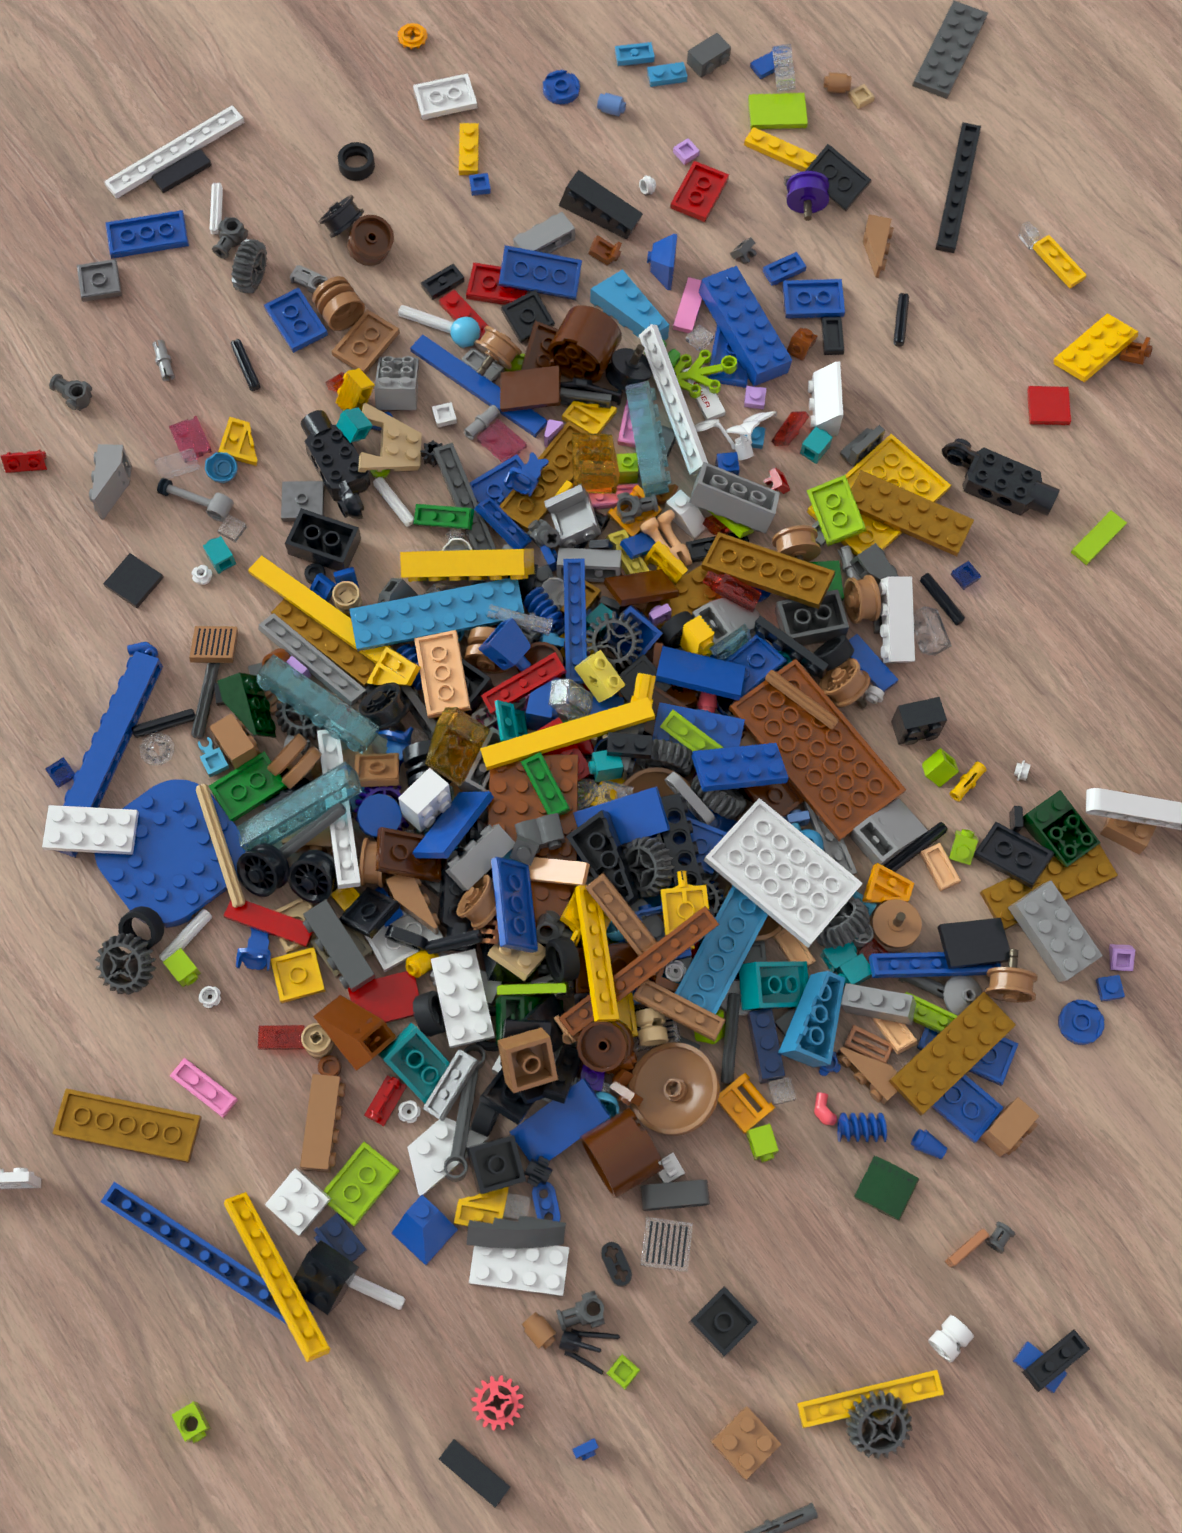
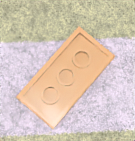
M457 630L414 638L418 663L421 667L420 675L428 718L471 710Z

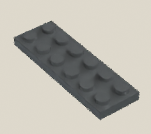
M954 0L914 79L913 87L947 99L984 25L988 13Z

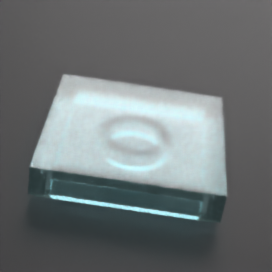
M743 624L712 646L710 651L713 658L724 660L751 640L748 627Z

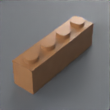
M312 1074L300 1168L304 1171L331 1173V1167L336 1165L337 1153H334L333 1150L334 1143L338 1144L340 1130L336 1129L337 1120L342 1118L343 1107L339 1106L340 1097H344L346 1084L342 1083L340 1076Z

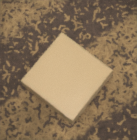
M865 84L848 93V97L858 109L874 102L875 96Z

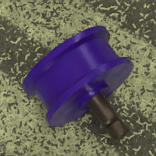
M803 171L794 174L788 179L786 185L788 192L786 198L787 205L795 212L804 213V220L810 221L812 213L819 212L828 205L829 194L827 191L829 189V180L825 175L815 171Z

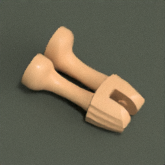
M672 509L664 512L657 519L653 517L645 521L640 526L642 532L649 535L655 543L659 540L662 544L666 545L670 552L684 563L685 567L692 564L688 548L685 544H681L671 528V522L675 517ZM659 530H661V532L664 534V536L666 537L667 541L669 542L671 548H670V547L668 546V544L665 542V540H664L663 537L661 536Z

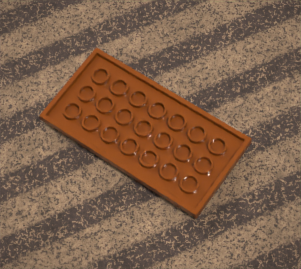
M794 659L777 673L836 716L839 722L833 729L827 727L766 680L741 697L739 701L737 700L730 705L729 710L736 718L745 719L744 728L757 744L777 743L789 782L834 837L841 841L855 827L902 795L906 789L797 659Z
M542 755L570 811L559 816L566 842L558 849L549 850V848H543L535 857L577 861V852L566 836L578 828L573 814L578 811V755ZM523 760L490 770L489 791L494 798L489 804L488 825L499 824L514 842L517 839L515 824L547 815L521 764ZM531 881L535 927H537L540 915L546 911H554L561 918L577 886ZM546 925V926H542V927L545 928V929H550V928H551L550 926H547V925ZM486 926V929L495 928V926Z

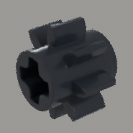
M434 440L428 444L424 443L425 450L420 451L421 457H424V464L429 463L433 467L438 464L433 448L443 446L442 443L438 444Z
M542 1156L538 1160L532 1158L524 1172L525 1175L529 1176L527 1183L535 1187L539 1183L545 1185L553 1170L548 1167L550 1161Z

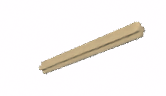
M208 785L196 786V793L234 908L241 907L245 904V899Z

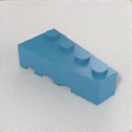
M623 269L591 288L590 303L595 306L598 305L603 309L604 313L613 316L623 327H628L638 338L645 329L654 324L658 326L662 339H668L669 324Z
M830 971L810 975L778 1052L779 1054L811 1067L831 1065L845 983L844 977Z

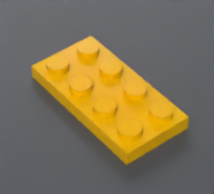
M1107 313L1054 358V365L1085 383L1138 337V331Z

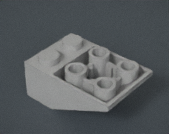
M411 356L403 358L379 357L374 388L376 409H417L419 358Z
M98 444L97 452L94 453L95 471L91 473L93 489L89 491V499L93 502L94 510L98 512L100 519H105L130 484L132 465L123 445Z
M739 593L711 601L692 612L694 618L702 616L701 619H704V622H707L709 628H712V631H714V645L711 647L713 655L754 633L755 621L761 616L751 601L745 599Z
M899 798L855 827L850 838L873 865L876 863L885 865L928 830Z

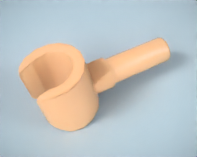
M559 1015L555 1016L554 1020L563 1032V1042L565 1044H572L578 1041L580 1033L572 1037L560 1021Z

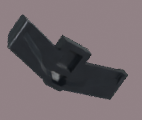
M573 378V381L561 382V388L611 394V401L617 402L618 406L621 405L622 391L620 390L615 392L594 385L592 380Z

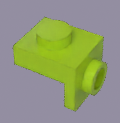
M962 829V831L956 830L949 859L971 865L978 843V837L974 835L973 831Z

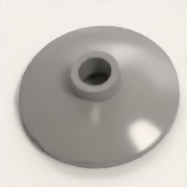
M953 976L944 986V1002L948 1010L958 1016L982 993L979 984L970 976Z

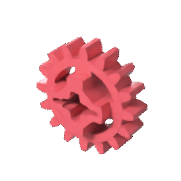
M500 1375L498 1381H495L494 1377L490 1376V1383L488 1384L482 1380L483 1388H475L478 1397L471 1398L473 1402L477 1403V1406L473 1407L472 1411L479 1412L475 1419L479 1421L483 1418V1427H487L490 1423L492 1424L493 1431L496 1430L497 1425H500L502 1430H505V1423L507 1422L513 1426L512 1418L521 1417L517 1409L524 1408V1405L518 1403V1400L524 1398L523 1395L516 1394L520 1387L517 1385L512 1388V1379L505 1383L503 1382L502 1375ZM498 1386L507 1388L512 1394L505 1396L500 1393ZM490 1388L491 1395L487 1401L481 1403L484 1393ZM495 1396H498L500 1400L509 1399V1401L501 1405L500 1410H497L495 1406L486 1407L494 1402ZM514 1404L513 1410L510 1413V1415L508 1417H505V1410L507 1406ZM490 1410L495 1413L497 1420L488 1418L484 1411Z

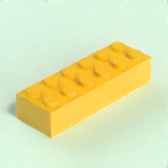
M534 549L400 552L401 578L408 577V582L427 581V577L428 581L447 580V577H449V581L467 580V576H469V580H486L487 576H490V580H502L508 578V575H510V580L528 579V575L535 574Z

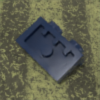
M338 1213L321 1227L314 1229L317 1234L314 1239L317 1243L322 1240L351 1262H354L367 1251Z

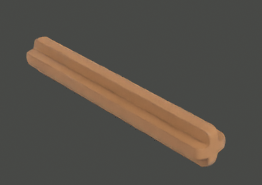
M770 670L765 677L767 682L830 729L837 725L839 719L776 671Z

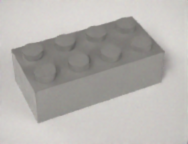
M703 462L695 480L689 503L694 504L698 508L711 511L717 516L731 519L737 524L748 526L754 531L766 534L775 516L780 492Z
M1052 880L1043 883L1008 907L1058 982L1070 979L1103 956Z

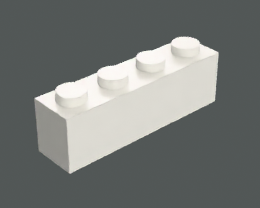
M912 577L883 578L879 583L881 595L880 616H882L880 635L883 637L881 657L883 658V663L914 662Z

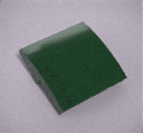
M874 1155L854 1197L856 1200L876 1208L878 1212L900 1221L918 1184L919 1178Z

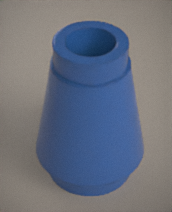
M918 1129L912 1138L911 1145L919 1152L942 1159L947 1152V1147L927 1130Z

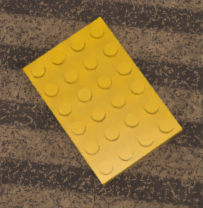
M892 434L845 475L850 488H852L862 470L933 502L939 500L951 487L945 479ZM811 505L807 513L818 521ZM861 514L867 531L840 542L844 546H850L851 552L857 556L875 543L884 550L902 532Z

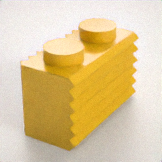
M358 368L349 370L344 374L343 384L337 391L338 396L335 403L343 411L357 407L362 411L363 404L369 401L370 395L373 392L375 384Z
M697 616L683 625L680 646L686 652L710 657L712 654L710 652L711 647L714 645V631H712V628H709L704 619H701L702 616Z

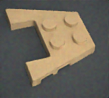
M364 403L362 406L364 415L374 426L381 427L380 457L361 452L358 472H366L367 470L381 472L383 469L418 471L421 463L422 433L375 407Z

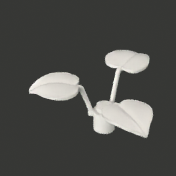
M771 411L754 414L746 418L741 425L733 426L726 431L719 423V419L702 421L694 426L697 432L718 427L730 443L732 450H736L738 460H745L754 456L751 446V434L754 428L761 421L771 416L776 417L777 412ZM727 433H738L740 437L735 439L736 443H734Z

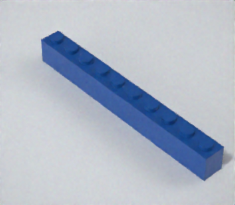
M135 651L133 657L128 659L127 670L118 681L116 693L110 698L107 713H104L101 717L100 728L98 732L93 734L92 745L83 756V764L74 775L73 786L71 790L69 789L66 792L63 806L99 808L133 734L132 727L137 725L162 671L163 666L159 658ZM57 851L75 858L78 852Z
M113 1182L100 1201L102 1204L287 1324L262 1277L118 1183Z

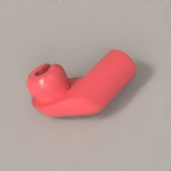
M817 1093L814 1109L815 1116L824 1125H835L837 1115L832 1113L827 1107L828 1094Z

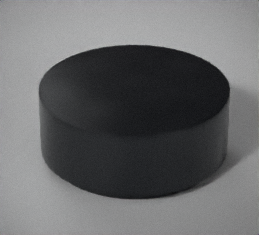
M318 563L308 565L304 571L306 581L311 585L317 574L322 573L326 576L324 567Z

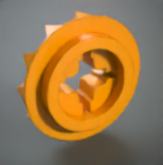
M409 23L402 26L398 31L399 44H402L404 48L409 47L411 50L413 47L419 49L420 45H425L428 39L426 29L420 24ZM414 33L415 37L413 40H411L410 38Z

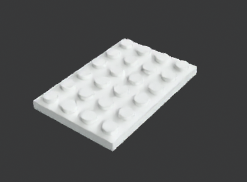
M760 798L704 859L709 866L806 947H809L863 884Z

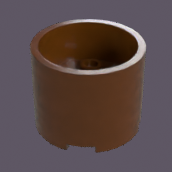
M586 305L574 306L568 311L547 349L552 358L550 362L553 366H559L561 374L571 380L575 377L592 380L595 383L601 379L613 353L618 348L622 339V333L617 323L603 311Z
M630 1108L623 1110L580 1136L581 1143L592 1165L615 1199L664 1170L663 1165L658 1163L662 1159L646 1129L644 1130L642 1125L636 1122L638 1118Z

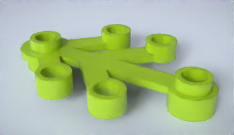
M702 350L693 365L690 355H682L680 361L674 367V372L680 388L688 391L690 397L698 398L701 395V387L698 384L692 385L684 380L691 379L709 387L710 393H719L721 390L720 382L705 376L719 372L733 374L737 369V359L729 355L722 358L721 364L701 368L703 364L711 361V352ZM691 366V368L688 371L682 372L684 368H688Z

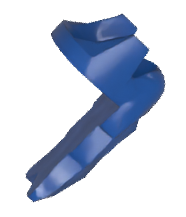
M531 452L528 463L523 465L522 469L511 467L504 484L507 485L512 481V487L515 491L523 495L529 494L530 497L538 485L541 471L548 465L549 461L547 459H538L535 453Z
M412 727L406 732L399 730L389 731L390 728L378 732L379 736L387 739L386 747L388 749L386 753H399V772L400 766L404 762L402 750L412 744L411 736L414 730Z
M251 928V937L248 939L247 948H239L237 950V968H240L243 961L248 969L262 970L267 966V971H269L272 954L269 950V934Z

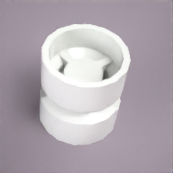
M950 1315L941 1325L942 1331L936 1330L928 1339V1342L944 1359L953 1362L961 1353L960 1347H966L974 1338V1335L960 1320Z

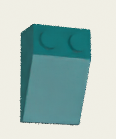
M807 961L752 962L742 964L739 969L742 1010L797 1008L809 980Z
M412 1023L378 1054L424 1104H426L450 1064L442 1053Z

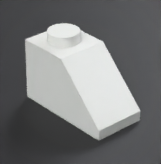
M679 490L666 502L665 512L672 509L675 513L673 522L695 540L708 528V523L699 508L689 503L690 497L682 490Z

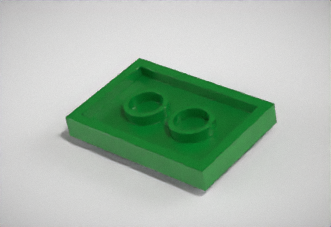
M265 751L208 786L230 821L238 820L279 794L283 789L288 788L282 783L280 774L274 776L267 769L271 760Z

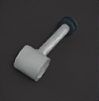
M162 478L157 486L159 494L168 496L171 493L208 507L206 510L207 515L220 522L225 521L234 504L232 499L224 494L215 493L213 498L208 499L175 487L172 481L166 478Z

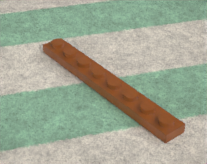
M706 906L613 976L617 1003L720 925ZM590 994L559 1017L572 1037L594 1021Z

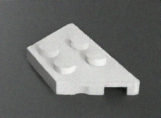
M445 1118L444 1121L438 1120L407 1147L419 1196H424L446 1177L444 1174V1163L451 1156L456 1121L449 1118ZM469 1127L466 1147L486 1142L489 1136L486 1137L476 1133ZM466 1150V1152H465V1158H464V1159H466V1158L468 1157L467 1150ZM458 1161L451 1162L447 1166L448 1173L461 1163Z

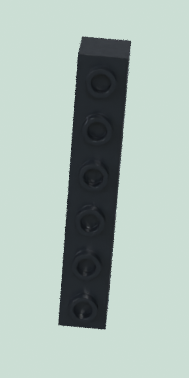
M680 793L661 797L667 820L670 816H677L680 819L678 823H671L668 820L670 830L660 833L662 842L665 843L664 849H670L668 855L673 857L671 860V865L674 866L671 870L674 874V877H672L673 887L678 885L677 872L681 871L683 880L682 871H687V879H693L696 883L695 886L706 885L707 896L709 897L708 886L703 884L701 876L704 875L702 863H697L696 855L699 854L696 841L692 842L690 835L693 833L691 820L687 821L685 815L688 812L686 800L681 799ZM680 836L684 838L685 842L679 845L673 839ZM685 857L688 858L691 863L687 866H683L678 862V860L680 858ZM709 905V911L715 918L713 907Z

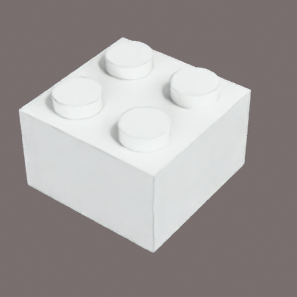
M431 768L423 773L398 798L402 816L420 832L425 828H430L434 824L436 817L441 812L444 813L451 806L452 802L449 784Z

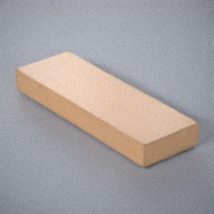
M534 857L531 866L529 865L530 881L575 886L586 885L590 864L587 862Z

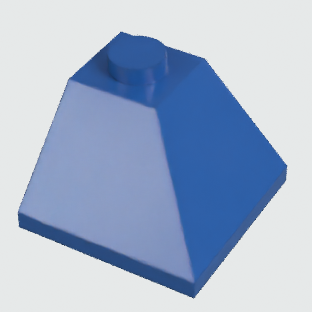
M672 234L653 243L652 251H648L647 263L651 264L650 272L667 290L672 288L677 234Z
M629 605L623 612L625 613L623 620L627 621L631 616L633 619L629 624L631 626L636 622L639 624L634 628L635 632L642 630V634L637 635V638L643 639V643H637V646L642 647V651L634 650L639 658L646 654L663 633L635 606ZM613 624L616 632L620 634L629 633L628 629L623 625ZM608 633L604 635V640L607 639ZM612 634V638L608 643L613 644L617 648V643L622 638ZM632 638L621 643L623 656L630 651ZM630 656V659L632 660V662H635V661L637 660V659L633 658L632 656Z
M421 1195L405 1212L392 1231V1234L421 1262L427 1265L458 1229L426 1197Z

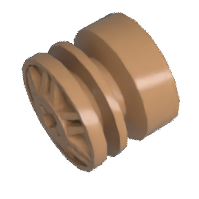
M341 276L332 277L324 281L317 287L312 296L314 306L323 315V319L334 331L345 330L353 326L365 311L363 301L354 292L348 280Z

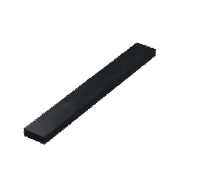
M962 123L935 250L955 253L981 129L979 125Z

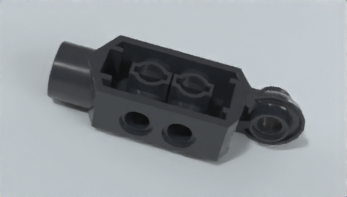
M323 410L313 411L307 414L300 424L307 436L305 440L307 455L324 482L333 501H337L344 518L363 519L361 511L364 510V506L359 493L366 491L370 486L369 471L358 472V452L354 445L343 435L342 431L331 423L326 412Z
M961 438L955 439L954 442L948 443L942 448V455L948 462L956 466L968 468L962 484L964 492L1019 516L1029 509L1046 516L1049 515L1060 489L1042 482L1041 471L985 447L977 452L971 450V444Z
M478 818L467 832L466 844H469L472 840L476 842L482 837L480 832L487 826L481 819ZM455 850L448 859L442 858L438 919L440 925L447 929L446 937L473 931L474 929L469 919L466 917L460 918L456 913L458 904L466 891H463L446 873V870L450 867L448 863L456 855L461 857L466 851ZM477 944L460 947L449 951H467L475 949V951L477 952Z

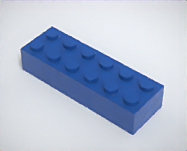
M734 266L703 278L699 294L725 339L729 342L732 351L735 352V356L743 370L747 372L752 385L757 386L787 374L793 360L738 267Z

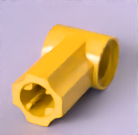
M642 673L637 674L631 702L648 697L652 707V695L656 676Z

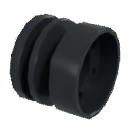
M419 741L402 750L404 766L408 769L406 771L408 788L429 768L448 784L453 781V775L450 772L451 765L447 762L449 760L447 744L444 741Z

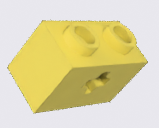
M601 650L588 656L574 667L599 703L612 697L625 686V683Z

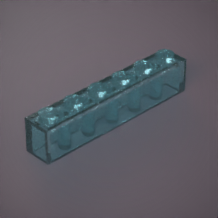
M649 380L626 385L625 389L645 497H649L653 493L655 495L670 492L668 484H671L672 480L670 471L666 472L665 467L669 466L667 454L663 455L662 452L666 447L664 437L660 438L659 433H663L661 421H657L656 418L660 416L658 404L654 405L653 401L657 400L655 388L650 387Z
M274 654L257 672V683L263 690L271 691L279 701L288 703L298 714L310 718L314 725L329 731L333 738L345 742L352 751H358L363 754L378 736L379 726Z
M343 762L237 826L240 846L248 852L260 843L274 845L316 820L336 803L342 804L361 793L362 788L358 773L347 762Z

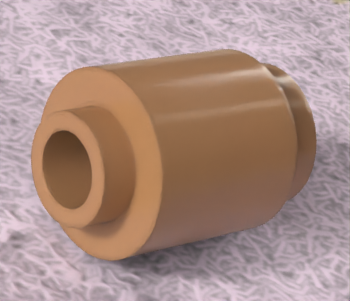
M829 72L828 76L824 77L823 87L827 88V92H849L852 77L847 76V73Z
M537 1312L532 1314L522 1324L525 1328L524 1332L538 1349L543 1346L546 1350L556 1341L553 1337L556 1331Z

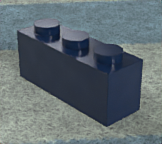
M772 1008L750 1011L747 1021L759 1082L764 1084L782 1081L785 1071L781 1054L778 1053L780 1047Z

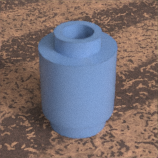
M609 93L600 94L597 109L618 117L621 113H624L626 108L624 97Z

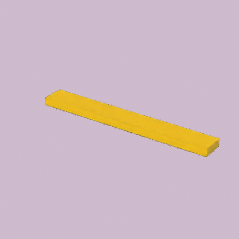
M262 555L248 569L249 574L356 649L350 617ZM386 646L359 652L377 664Z
M647 697L480 748L486 769L491 770L529 758L539 752L543 754L608 734V732H615L654 720L655 715Z
M247 1192L225 1199L224 1206L306 1361L310 1362L329 1354L330 1347Z

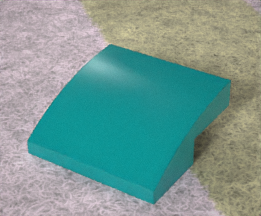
M496 700L495 709L500 741L503 742L528 734L524 711L514 709V704Z

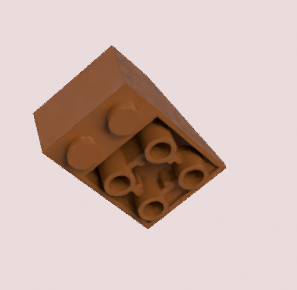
M339 995L313 1016L356 1071L397 1038L383 1019L342 995Z

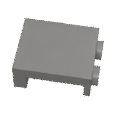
M581 484L544 501L546 509L551 513L555 529L560 534L559 545L562 548H575L578 544L590 541L601 534L589 493Z

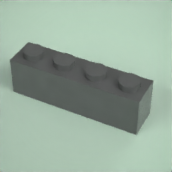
M327 900L303 913L305 921L302 922L309 934L314 932L318 938L314 942L321 952L324 950L327 952L329 958L326 960L333 971L337 969L341 974V977L338 979L345 990L350 988L353 993L375 979L374 972Z

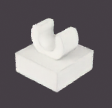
M674 1153L658 1162L664 1167V1170L658 1173L663 1183L672 1182L685 1174Z

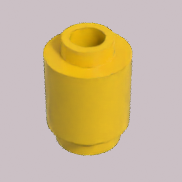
M427 950L419 951L406 959V970L410 975L419 978L433 969L431 959L437 958L439 955L438 953L428 954Z

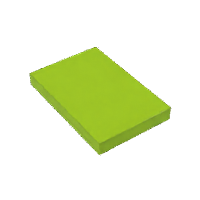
M805 93L748 94L751 129L753 127L757 129L807 128Z
M845 475L806 490L827 546L867 531Z
M568 982L502 984L497 986V995L569 992Z
M363 1142L323 1190L331 1198L327 1205L355 1227L399 1174L400 1170L366 1142Z

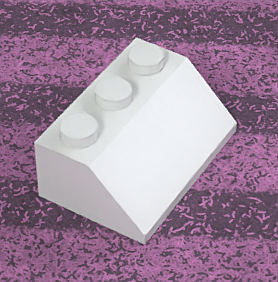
M834 362L814 372L812 381H808V393H812V398H809V410L813 412V416H810V428L818 427L821 430L827 431L830 436H838L843 418L840 362Z

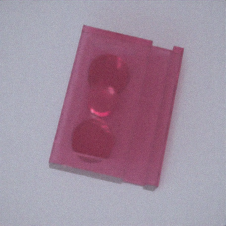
M194 416V419H186L169 426L185 463L204 456V453L212 452L197 416Z
M499 419L477 436V441L502 463L516 454L519 455L521 450L527 448V443Z

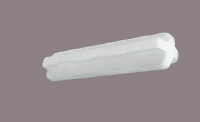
M213 183L211 189L210 231L212 235L220 234L218 227L222 220L223 197L221 183Z
M401 305L398 310L400 317L447 333L451 332L452 321L405 305Z
M383 477L375 479L373 483L378 492L407 527L411 526L414 523V517Z
M202 909L159 955V958L164 961L180 948L183 950L212 919V915L207 910Z
M357 1275L354 1276L349 1286L398 1310L403 1307L405 1302L404 1297Z

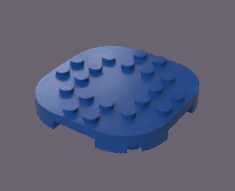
M176 779L159 783L122 808L139 812L133 855L94 853L99 870L128 909L131 911L135 907H149L157 912L166 928L176 927L193 919L192 915L227 890L196 793V786L199 784L189 780ZM211 795L237 874L238 859L242 854L248 852L247 846L237 826L232 820L230 821L225 811Z

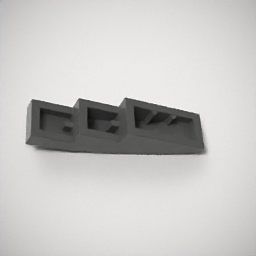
M520 1215L518 1221L494 1218L493 1224L470 1220L466 1245L511 1249L563 1245L566 1223Z

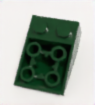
M239 672L217 681L223 702L254 736L276 737V725L271 718L269 711L270 703L266 699L264 692L265 684L260 676Z
M1061 790L1023 816V825L1030 835L1043 847L1054 852V857L1065 867H1068L1101 843Z
M500 995L496 999V1045H498L497 1040L503 1039L504 1019L522 1020L543 999L542 997ZM558 1000L563 1008V1000Z

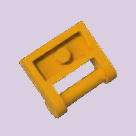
M638 485L632 488L633 491L629 494L639 498L649 497ZM622 505L620 508L624 511L629 505ZM617 506L614 509L611 508L607 514L623 530L625 529L631 537L642 531L640 526L645 521L653 517L656 518L662 512V509L658 506V512H654V510L642 512L641 516L635 517V522L630 524H623L616 513Z
M746 1072L719 1093L717 1102L743 1134L747 1133L748 1130L775 1109V1106L772 1103H768L750 1082V1077ZM740 1086H743L761 1107L762 1110L759 1113L738 1090Z

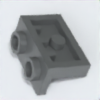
M880 425L874 430L866 428L841 450L840 455L852 466L857 465L882 442L885 429Z

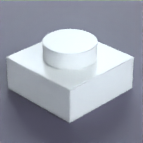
M452 402L432 407L437 428L457 423Z

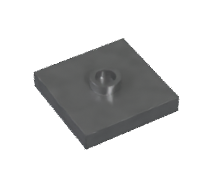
M116 259L77 265L82 302L122 296Z
M282 482V522L295 521L301 508L323 515L324 482Z

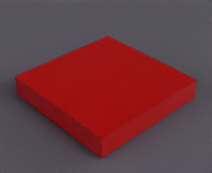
M1028 386L1029 424L1070 425L1069 387Z

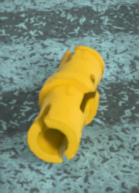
M978 761L975 762L973 767L960 777V782L949 792L950 796L960 802L970 789H974L978 779L987 771L986 767Z

